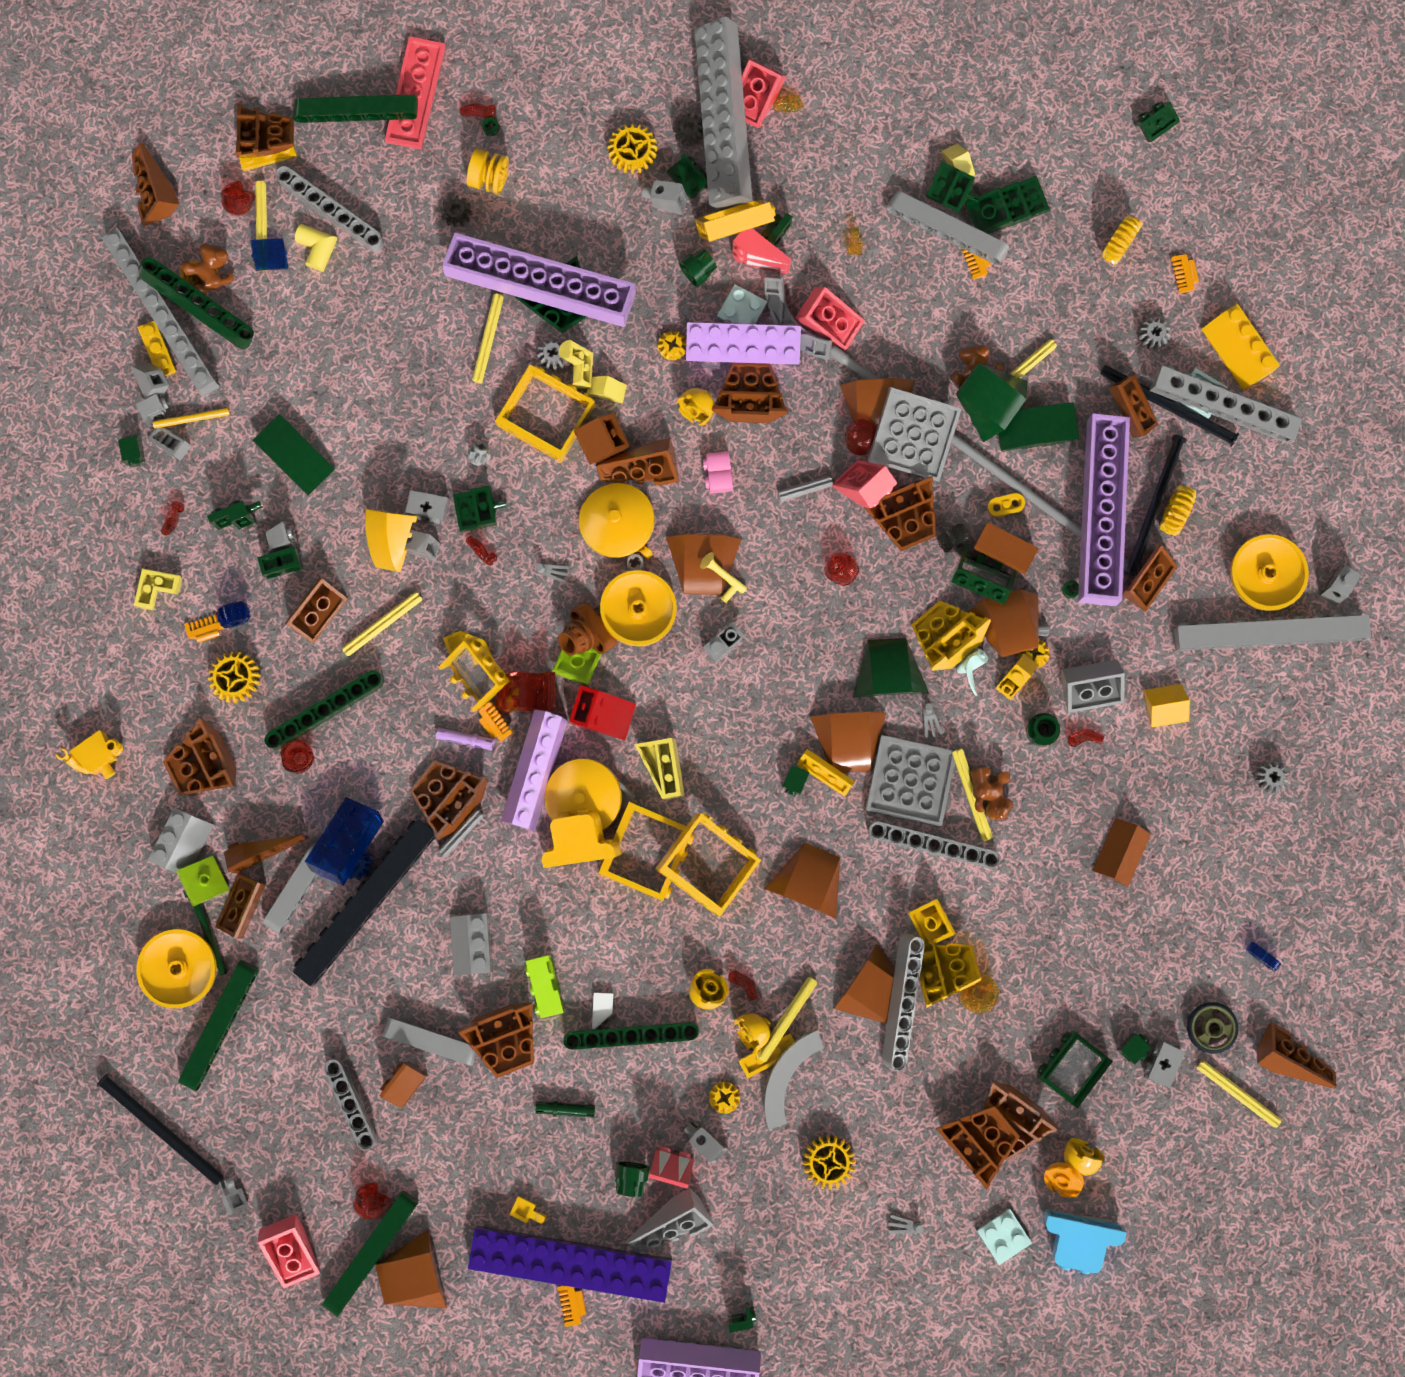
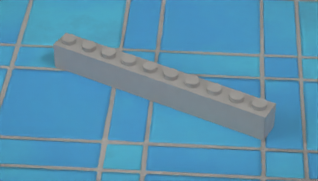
M116 228L103 236L102 239L197 390L204 397L219 388L220 386L161 293L140 278L141 262L121 231Z
M1362 612L1351 613L1350 616H1343L1342 613H1338L1325 618L1321 614L1313 615L1312 618L1305 619V616H1294L1290 620H1286V617H1276L1272 621H1267V618H1257L1255 622H1248V619L1236 620V623H1229V620L1217 621V624H1210V621L1198 622V625H1191V622H1183L1174 628L1176 651L1364 641L1371 638L1369 615H1362Z

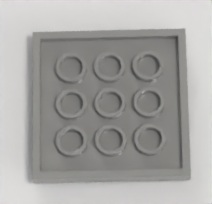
M889 387L867 461L924 478L933 476V480L939 482L962 408Z
M881 735L865 811L942 827L955 764L952 755L953 750Z

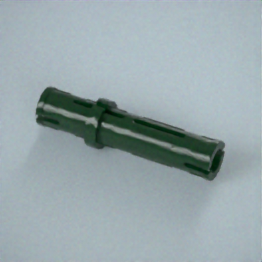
M536 1101L535 1114L553 1115V1117L565 1115L594 1118L595 1105Z

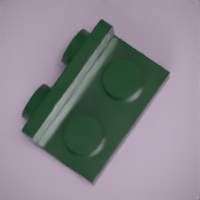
M1160 101L1152 106L1153 109L1151 111L1140 114L1138 120L1134 122L1135 126H1140L1147 142L1154 141L1180 122L1171 102L1163 103Z
M684 153L681 155V160L667 170V174L675 183L683 185L686 195L690 200L708 187L706 173L703 170L699 171L695 161Z
M788 213L784 217L776 214L774 216L775 221L770 222L761 234L775 247L792 225L793 216Z
M749 1302L745 1303L746 1316H743V1313L731 1315L732 1318L728 1319L730 1333L754 1328L753 1322H756L754 1306L750 1307Z

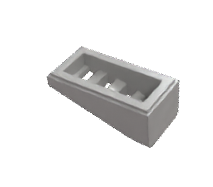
M164 427L155 428L147 438L179 461L183 459L191 448V445L184 439ZM163 431L164 434H163L162 437L159 439V441H157L156 439L158 438V436L160 435V433ZM168 435H169L170 437H169L168 440L165 442V444H163V442L166 440V438H167Z

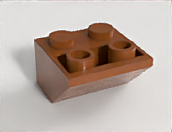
M614 413L598 417L574 430L590 465L620 455L630 447Z
M410 1061L399 1063L392 1072L394 1074L393 1078L387 1079L380 1088L382 1092L379 1096L399 1108H403L428 1076Z

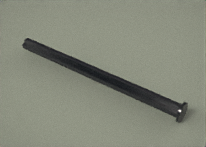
M1107 365L1103 366L1100 372L1102 376L1115 383L1128 377ZM1139 383L1147 400L1230 443L1231 447L1238 438V432L1235 434L1179 403L1149 391L1150 388Z
M1172 436L1173 443L1126 573L1135 576L1181 448L1183 443L1187 442V439L1183 436Z
M109 1074L101 1078L96 1085L97 1087L104 1089L214 1185H218L222 1181L223 1175L113 1082L109 1078Z

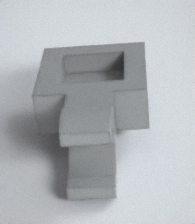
M232 1177L219 1182L221 1190L226 1193L221 1198L228 1215L249 1206L242 1188L236 1190Z

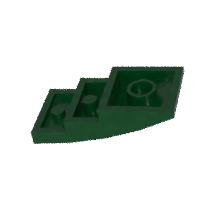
M1037 175L1020 183L1017 181L1001 189L998 187L980 195V200L976 199L979 201L978 204L970 200L965 202L974 227L987 234L1027 221L1050 211Z
M1074 402L1018 410L1006 429L998 434L1001 451L1005 452L1020 448L1028 449L1038 446L1047 447L1080 440Z
M280 414L252 440L307 495L315 490L335 470Z

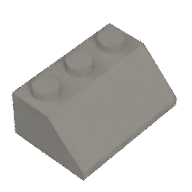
M1118 659L1061 670L1062 687L1068 713L1124 703L1125 673Z
M174 807L148 861L175 873L181 868L196 863L214 825Z
M489 914L450 917L454 975L493 972Z

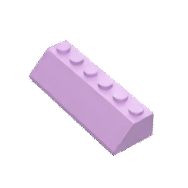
M534 710L502 815V822L535 832L545 799L546 785L552 775L568 722L563 717L547 711Z
M642 1338L637 1377H759L761 1352L752 1349L742 1350L733 1347L725 1348L714 1345H698L672 1340L663 1341L654 1338Z

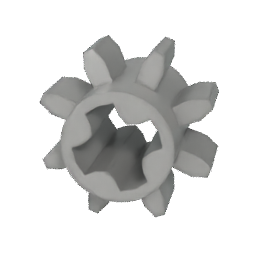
M482 442L473 443L472 446L468 447L466 453L469 455V461L477 466L484 465L485 461L488 462L491 456L488 446Z

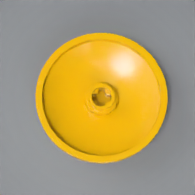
M622 483L605 485L595 490L585 500L579 514L580 532L587 545L603 556L614 558L628 556L641 549L651 537L655 524L654 511L647 496L636 487Z
M1267 534L1248 540L1237 550L1232 559L1230 576L1236 593L1245 603L1259 610L1275 611L1291 605L1300 598L1308 583L1309 570L1306 558L1296 544L1282 536Z
M642 570L628 571L615 577L606 586L600 602V616L606 630L616 640L630 646H647L661 640L673 626L677 611L676 599L670 586L656 574Z
M575 759L568 761L553 772L546 785L545 805L552 821L559 818V813L570 811L572 815L577 814V810L588 809V812L594 811L599 814L602 830H605L614 822L621 808L622 792L618 779L607 766L596 760Z
M182 929L167 930L151 938L141 950L136 966L137 980L143 993L155 1004L166 1008H184L200 1001L210 991L217 971L216 958L208 942L200 935Z

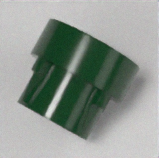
M704 248L693 255H686L678 262L684 275L697 288L707 281L711 273L717 268L715 261Z
M1040 713L1033 716L1026 725V735L1030 742L1040 747L1054 743L1060 735L1058 719L1048 713ZM1040 725L1047 727L1048 732L1046 735L1039 733L1038 727Z
M617 1162L615 1170L616 1193L628 1197H641L645 1184L648 1181L650 1167L635 1162Z

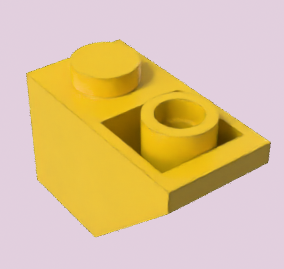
M1023 654L995 689L1011 700L1033 675L1039 665Z

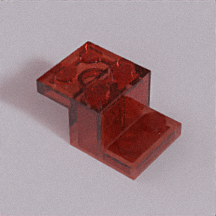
M513 672L506 674L510 682L497 693L496 707L498 714L513 712L533 714L534 710L555 711V672Z

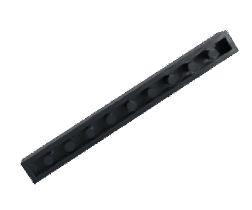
M417 819V821L413 820L406 828L408 832L404 836L398 837L394 843L396 845L391 852L388 850L382 857L383 862L380 866L376 865L369 873L371 877L357 887L356 890L358 892L354 897L350 896L344 903L346 907L343 911H338L333 916V923L329 928L326 926L320 932V939L316 943L313 942L307 948V955L304 958L300 957L296 961L293 973L310 987L315 986L436 838L434 831L424 822Z

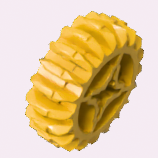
M633 123L631 128H628L625 124L624 130L618 127L617 133H612L613 139L608 141L610 144L607 147L610 152L608 154L609 158L612 159L613 165L617 164L618 170L623 168L624 173H627L628 169L631 170L632 175L635 169L641 173V168L643 167L647 170V164L652 165V159L657 157L655 153L658 151L657 146H655L657 141L653 139V133H648L647 127L642 130L640 124L637 128H634ZM624 139H626V144L622 145L621 148L618 149L619 144ZM630 143L632 147L635 149V154L633 150L630 148ZM644 149H647L645 155L639 159L638 155L644 152ZM624 157H630L632 160H627Z
M1127 215L1103 250L1102 257L1109 263L1117 264L1142 227V222L1135 216Z
M1181 484L1175 489L1161 518L1160 530L1174 536L1180 533L1195 502V490Z
M231 651L230 657L224 653L223 660L217 657L216 659L219 663H212L211 665L215 669L208 671V673L213 675V677L208 678V681L213 682L209 685L211 689H215L213 694L219 695L221 700L226 699L228 703L232 699L234 703H238L239 698L244 702L246 701L244 695L251 698L250 690L257 691L253 687L254 684L260 685V682L255 680V678L261 677V674L254 673L259 670L258 666H253L255 660H249L250 656L247 654L243 657L242 652H238L236 655L233 651ZM234 663L230 670L222 671L227 665ZM241 663L246 666L248 677L241 674ZM234 673H235V675H237V676L240 677L241 679L237 678L236 680L234 679V681H233V680H232L230 677H228V676H232V674L234 675ZM220 677L227 680V691L221 686ZM246 683L241 690L234 692L239 684Z
M826 1135V1141H823L822 1136H819L820 1143L817 1144L815 1140H812V1144L815 1147L807 1146L806 1148L810 1151V1154H803L805 1158H809L802 1161L803 1165H809V1167L804 1169V1172H811L807 1177L809 1180L815 1177L813 1182L815 1186L821 1181V1189H824L826 1183L829 1190H832V1183H835L838 1189L840 1188L838 1183L840 1180L844 1185L847 1184L844 1179L845 1176L849 1179L852 1178L848 1171H855V1168L850 1166V1164H855L856 1160L849 1157L855 1154L853 1151L847 1153L851 1146L848 1144L843 1147L844 1139L837 1143L838 1136H834L833 1141H830V1135ZM830 1146L826 1155H815L821 1148ZM836 1147L843 1152L845 1163L835 1159ZM828 1157H832V1161L835 1164L827 1169V1165L823 1160L825 1161V1159L828 1160ZM813 1161L823 1165L822 1177L815 1172ZM833 1169H843L838 1176L828 1178Z

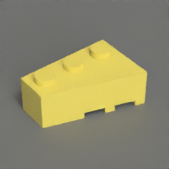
M667 738L634 744L661 798L672 799L685 796L676 739Z

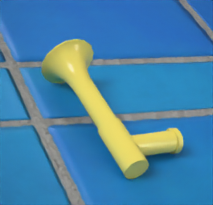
M713 552L708 553L700 563L701 569H712L731 585L727 592L721 596L725 603H728V600L736 591H739L741 594L746 591L747 587L734 576H731L714 561Z

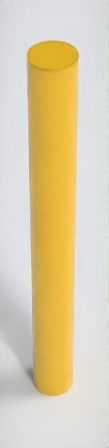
M229 408L153 421V427L155 429L230 415Z

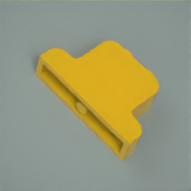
M588 809L577 810V814L572 815L570 811L559 813V818L554 819L550 824L554 847L547 848V852L542 856L543 868L615 858L622 854L621 847L615 840L604 839L601 819L597 812H588Z

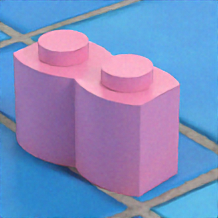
M729 451L706 453V459H703L704 470H708V477H705L706 489L710 488V493L733 491Z

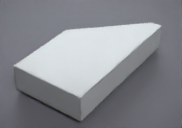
M594 993L592 1029H596L613 1013V993Z

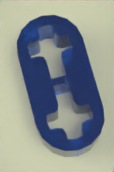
M1252 941L1245 949L1273 972H1276L1281 966V963L1275 957Z

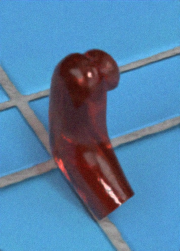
M472 103L462 106L460 114L462 116L495 118L496 107L493 105L486 107L479 103Z
M177 501L171 503L161 528L163 535H170L177 527L178 515L184 511L183 503H178Z
M473 536L467 537L466 543L485 564L492 566L493 562L497 561L496 554L494 552L488 554L486 548L478 539Z
M1084 729L1068 737V744L1071 747H1076L1086 741H1091L1101 745L1104 736L1091 729Z
M738 971L729 973V981L742 987L749 1001L758 999L755 983L751 978Z

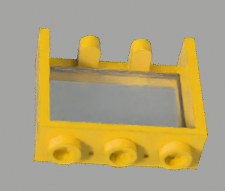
M476 636L464 640L438 667L442 670L450 666L455 673L450 678V681L453 684L461 681L467 688L462 692V697L467 699L473 696L478 703L471 708L472 712L483 708L510 682L505 672L501 670Z

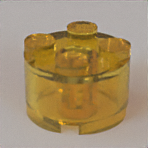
M981 973V981L957 992V998L961 1006L974 1013L990 1011L995 1006L999 997V989L996 982L991 977ZM975 989L982 991V993L979 994V998L978 996H974L973 994L976 992Z

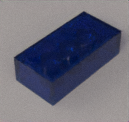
M346 797L306 858L305 863L309 869L322 877L344 886L384 823L379 811Z

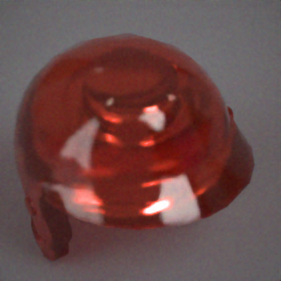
M240 181L228 184L221 191L222 207L226 212L234 216L246 214L251 209L252 203L256 198L254 192L244 191L243 184Z
M858 419L848 425L845 432V443L851 453L862 456L870 452L876 433L872 423L864 419Z
M847 552L835 553L829 558L825 566L826 577L840 586L852 583L859 573V566L856 560Z
M303 740L291 741L285 744L280 751L283 768L294 774L306 772L314 762L313 752L309 744Z
M375 1182L359 1187L352 1202L355 1213L366 1220L378 1218L391 1205L388 1196L377 1192L379 1187Z

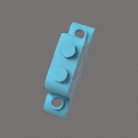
M1045 1209L1044 1222L1047 1231L1056 1234L1052 1254L1055 1262L1064 1270H1071L1072 1268L1083 1274L1098 1273L1102 1269L1107 1246H1120L1125 1241L1127 1232L1123 1225Z

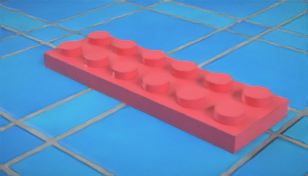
M409 36L395 95L416 96L418 98V116L412 120H389L385 137L386 143L422 150L446 49L445 43Z

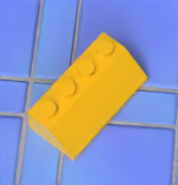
M1238 304L1220 314L1201 329L1243 391L1273 373L1280 366Z

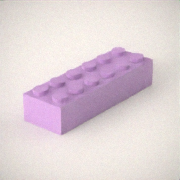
M687 322L686 361L799 364L801 325Z

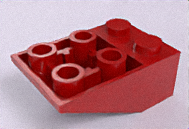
M580 685L569 723L570 725L625 741L636 704Z

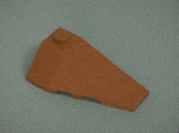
M139 143L132 153L134 176L138 177L136 194L141 196V203H138L137 206L142 224L149 225L171 217L178 208L179 201L173 187L145 145Z
M670 438L650 442L596 464L600 479L603 482L624 483L626 480H637V484H643V481H654L655 485L679 482L676 456Z
M302 834L241 844L239 842L233 843L228 846L229 850L224 852L228 872L238 874L308 838Z
M1271 1022L1257 1047V1064L1273 1073L1335 1089L1337 1087L1336 1072L1317 1056L1312 1058L1306 1051V1046L1302 1043L1298 1046L1290 1039L1292 1035L1288 1031Z

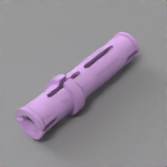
M441 727L437 729L436 739L468 745L474 749L478 747L493 751L494 738L482 737L477 733L467 734Z

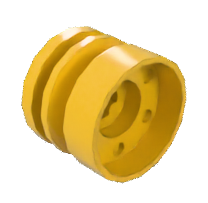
M476 148L471 156L468 167L467 186L481 190L485 183L486 192H491L493 189V194L500 195L508 176V156L502 155L500 157L498 153H495L490 160L489 151Z

